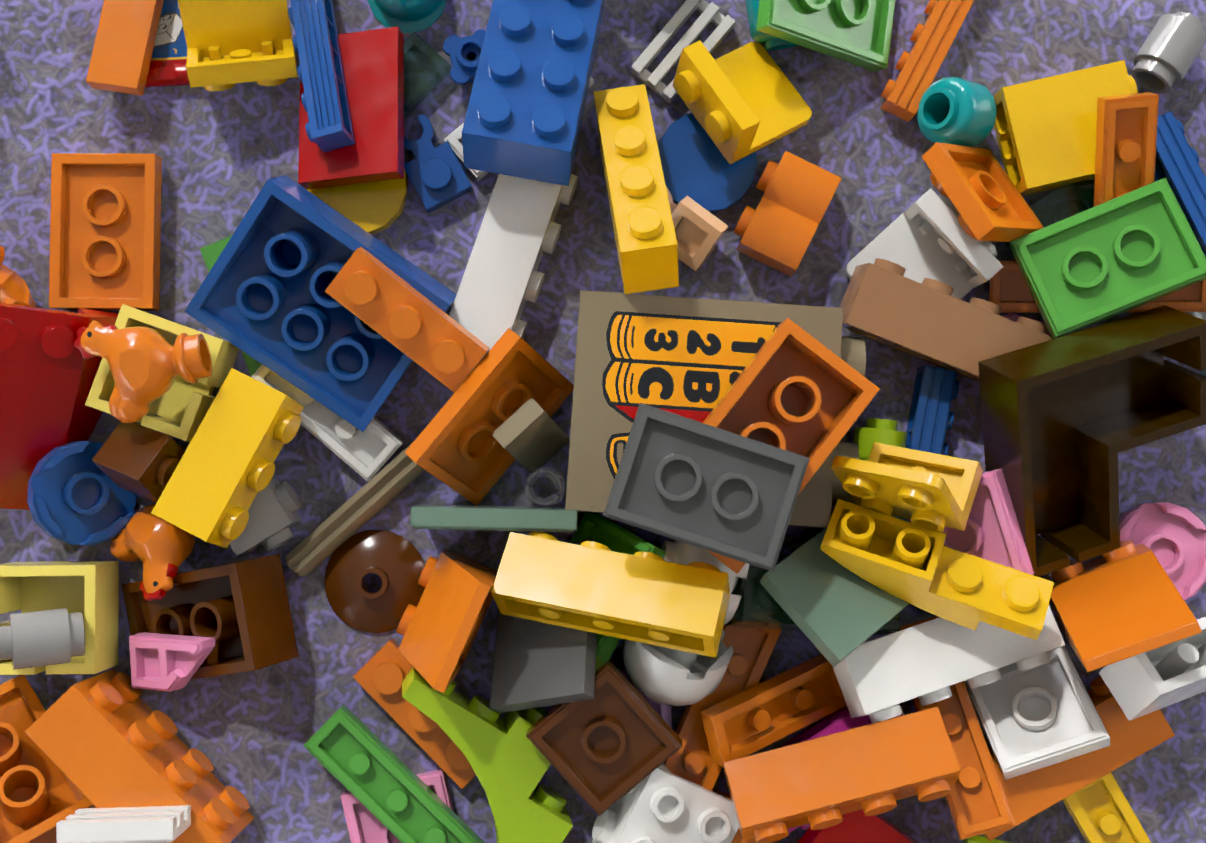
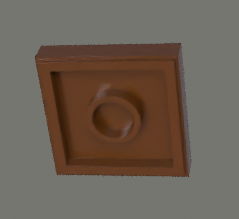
M610 660L595 671L594 699L555 705L528 728L526 737L599 816L682 748V739Z

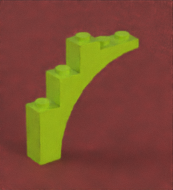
M412 666L402 682V698L436 722L467 758L486 792L494 817L497 843H562L573 827L565 806L567 802L559 793L546 785L541 784L536 789L551 763L526 737L528 728L543 717L547 711L540 707L507 712L503 719L499 717L501 713L490 708V701L474 695L472 700L468 699L454 690L456 687L454 681L442 693L433 689Z

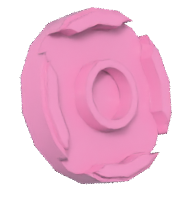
M1169 502L1142 503L1124 512L1119 518L1120 542L1132 540L1134 546L1140 543L1147 546L1153 551L1182 598L1186 600L1196 595L1206 583V527L1203 521L1187 508Z

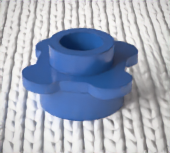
M477 30L472 36L460 38L456 35H451L445 39L443 51L446 55L450 56L452 67L450 69V78L456 84L474 83L485 30ZM473 53L476 55V59L469 61L466 58L467 55Z

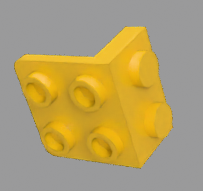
M178 0L187 44L186 69L190 88L204 87L205 90L216 92L231 89L235 86V83L255 81L262 86H276L285 83L288 78L298 77L287 0Z
M700 40L682 49L672 86L730 165L808 124L812 115L810 107L760 43L750 42L715 60Z
M876 442L873 443L868 461L835 456L831 465V469L843 484L842 487L851 495L857 505L889 516L893 515L911 519V522L938 532L944 531L945 527L965 530L983 473V469L978 461Z

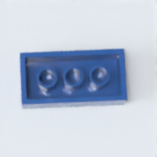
M493 0L462 129L464 168L569 186L605 0Z

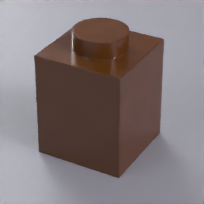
M120 422L92 461L118 487L157 503L185 452L169 435L142 426L136 422Z

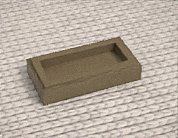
M533 398L523 404L492 435L507 452L533 475L570 442V438Z

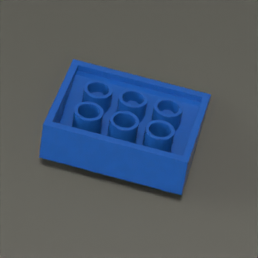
M283 175L266 181L184 312L364 432L413 363V360L325 292L326 288L355 250L363 247L446 314L453 305L457 294L288 176Z

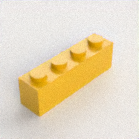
M642 84L593 91L598 141L624 294L679 287L678 246L646 86Z
M536 531L530 532L528 535L510 532L491 590L492 596L503 615L714 658L717 656L730 599L728 573L720 572L717 567L704 562H691L688 565L672 563L651 552L639 551L634 553V555L612 551L601 543L585 541L580 545L559 541L550 534Z

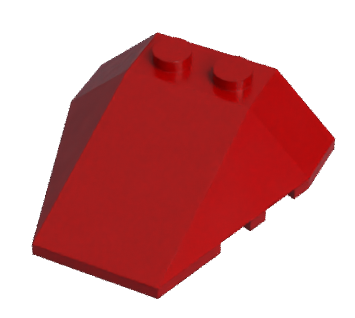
M0 303L1 509L30 510L27 503L28 480L38 461L55 447L73 441H88L103 411L85 405L102 358L97 356L91 359L83 358L81 351L74 346V342L78 337L77 331L83 326L89 327L93 320L98 321L102 326L115 325L119 313L78 308V313Z

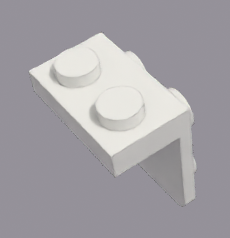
M930 188L849 261L845 267V273L851 280L856 266L866 263L874 264L875 259L880 258L904 267L906 269L904 277L921 284L924 278H930L953 287L952 296L961 300L973 288L991 279L1004 266L995 258L997 251L990 241H978L969 236L958 222L957 217L960 213L952 201L942 194L937 195Z
M662 763L603 814L597 816L592 830V843H731L739 828L732 800L671 773L665 764Z

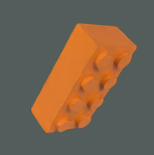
M787 317L772 332L703 423L810 458L798 493L799 495L880 388ZM706 550L736 574L746 564L745 562Z
M114 669L73 684L24 731L96 808L191 805V826L173 842L169 843H230L255 818L248 811L250 805L245 796L233 786L225 787L212 773L214 767L209 758L196 748L189 749L175 735L178 729L171 718L159 710L153 711L139 697L142 694L141 689L132 688L131 677L125 673L119 672L117 674Z

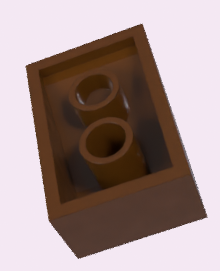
M280 553L177 573L173 580V588L167 591L161 600L147 601L144 599L143 591L139 589L143 580L122 584L131 635L146 632L215 638V647L191 679L255 671L299 657Z

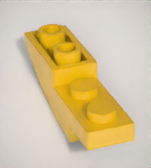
M841 499L837 500L820 550L839 564L881 590L945 620L975 631L981 621L1034 640L1038 639L1043 629L1054 582L943 546L947 534Z

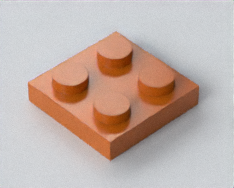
M936 142L921 156L932 172L930 180L933 186L952 201L960 213L957 217L960 226L972 238L978 241L1011 242L1044 228L990 149Z

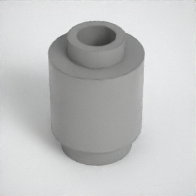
M1187 12L1162 15L1133 59L1135 67L1131 72V76L1135 82L1146 90L1160 94L1167 93L1172 86L1180 84L1206 43V32L1203 29L1202 22L1196 16Z
M67 608L15 613L10 614V625L0 626V660L12 659L13 670L70 663L71 657L85 655V633L82 612L68 613Z

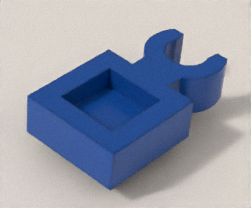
M422 114L418 116V120L423 128L422 136L418 140L411 141L404 134V151L415 156V159L404 164V169L427 212L431 213L472 191L473 187L449 142L447 141L434 148V128L430 120Z

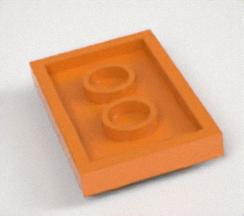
M52 153L49 308L54 310H78V308L100 311H120L122 304L141 311H159L162 158L157 154Z
M508 328L404 453L417 465L477 506L515 461V458L492 436L494 431L532 398L551 417L573 391L574 385L527 342Z

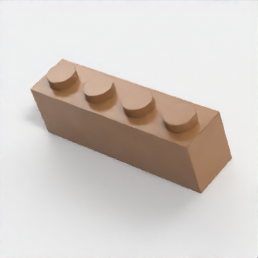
M876 258L874 264L866 263L855 267L840 308H843L842 328L944 369L956 371L957 374L979 383V361L1052 340V337L1047 335V326L1041 322L1026 317H1019L1017 322L1000 316L1002 308L992 302L972 297L969 303L952 296L953 287L930 278H924L921 284L904 277L906 271L904 267L880 258Z

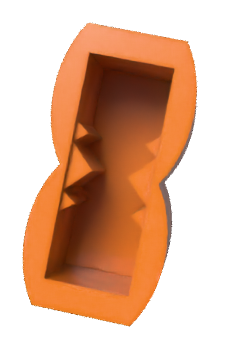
M787 151L784 152L779 164L769 160L756 186L757 189L765 193L756 209L748 205L746 206L733 232L742 237L736 250L792 277L842 178Z

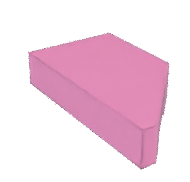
M146 632L129 636L132 688L166 692L184 688L215 647V638Z

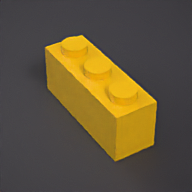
M231 368L151 513L205 542L228 548L231 541L237 539L244 531L249 520L248 510L257 493L263 491L272 480L275 472L274 462L283 445L289 443L297 434L301 424L300 414L304 407L288 395Z

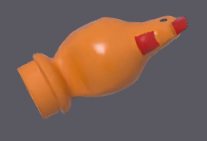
M93 320L89 327L83 326L77 331L78 337L74 342V346L81 351L83 358L91 359L97 356L108 361L115 381V386L109 400V409L111 416L122 423H134L141 420L149 412L150 403L168 392L177 376H181L185 381L194 384L198 379L210 377L212 374L211 354L208 343L202 334L189 336L186 333H181L172 346L156 330L142 326L118 329L113 324L102 326L98 321Z
M156 503L138 510L126 527L116 537L112 538L110 553L121 561L135 562L141 560L143 562V581L139 589L143 591V597L147 601L161 600L166 592L173 588V580L178 572V567L189 556L195 543L194 535L151 513Z

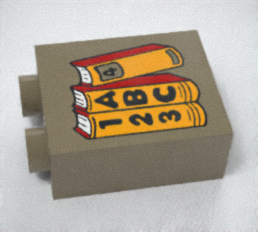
M580 290L565 510L604 512L639 403L703 423L772 332L787 317L865 377L866 345L864 338L842 336L843 308ZM839 442L798 495L788 525L827 528L831 519V505H836L838 499L855 503L851 495L842 487L843 484L831 469V465L835 456L860 459L856 443Z

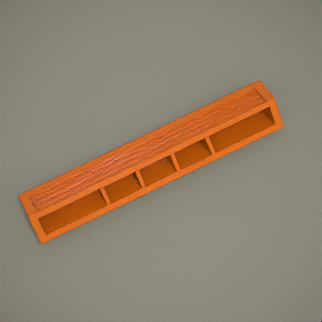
M929 0L923 13L928 15L923 25L920 23L916 25L909 41L914 43L910 52L903 51L895 66V69L899 70L895 81L889 79L880 95L885 98L881 109L908 123L916 115L923 93L933 82L974 0Z

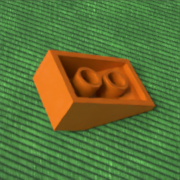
M1132 540L1120 542V548L1102 554V558L1083 565L1082 562H1077L1075 559L1070 560V566L1051 572L1052 576L1045 578L1054 582L1050 603L1065 638L1087 672L1202 633L1197 619L1153 551L1142 543L1134 546Z
M449 549L442 551L438 559L430 556L418 581V585L425 587L417 607L412 604L407 606L396 633L404 636L398 648L400 653L433 689L442 693L446 691L463 667L493 599L491 590L498 572Z
M19 675L0 685V843H57V822L66 820L68 815L75 814V811L78 809L96 807L24 732L46 711L25 675Z

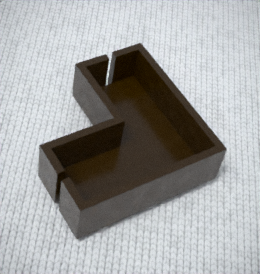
M1164 305L978 362L985 471L988 472L1002 468L1034 576L1039 577L1070 566L1069 556L1077 562H1082L1120 548L1119 452L1206 424V376L1168 360H1163V356H1166L1199 371L1206 370V320Z

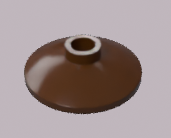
M367 530L357 533L333 552L327 564L324 584L328 602L335 614L343 622L357 630L369 633H382L397 629L407 606L412 604L417 607L425 590V587L418 585L420 575L425 566L424 560L411 542L394 532ZM375 573L380 576L382 587L378 592H371L365 587L364 580L367 574Z

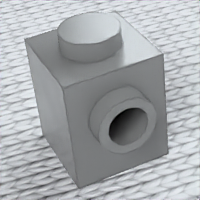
M272 478L268 486L263 491L257 493L248 510L249 520L244 531L237 539L232 540L230 543L237 557L251 554L262 546L266 553H269L294 538L290 529L302 522L301 517L296 511L302 505L297 494L286 481L279 483L277 478Z

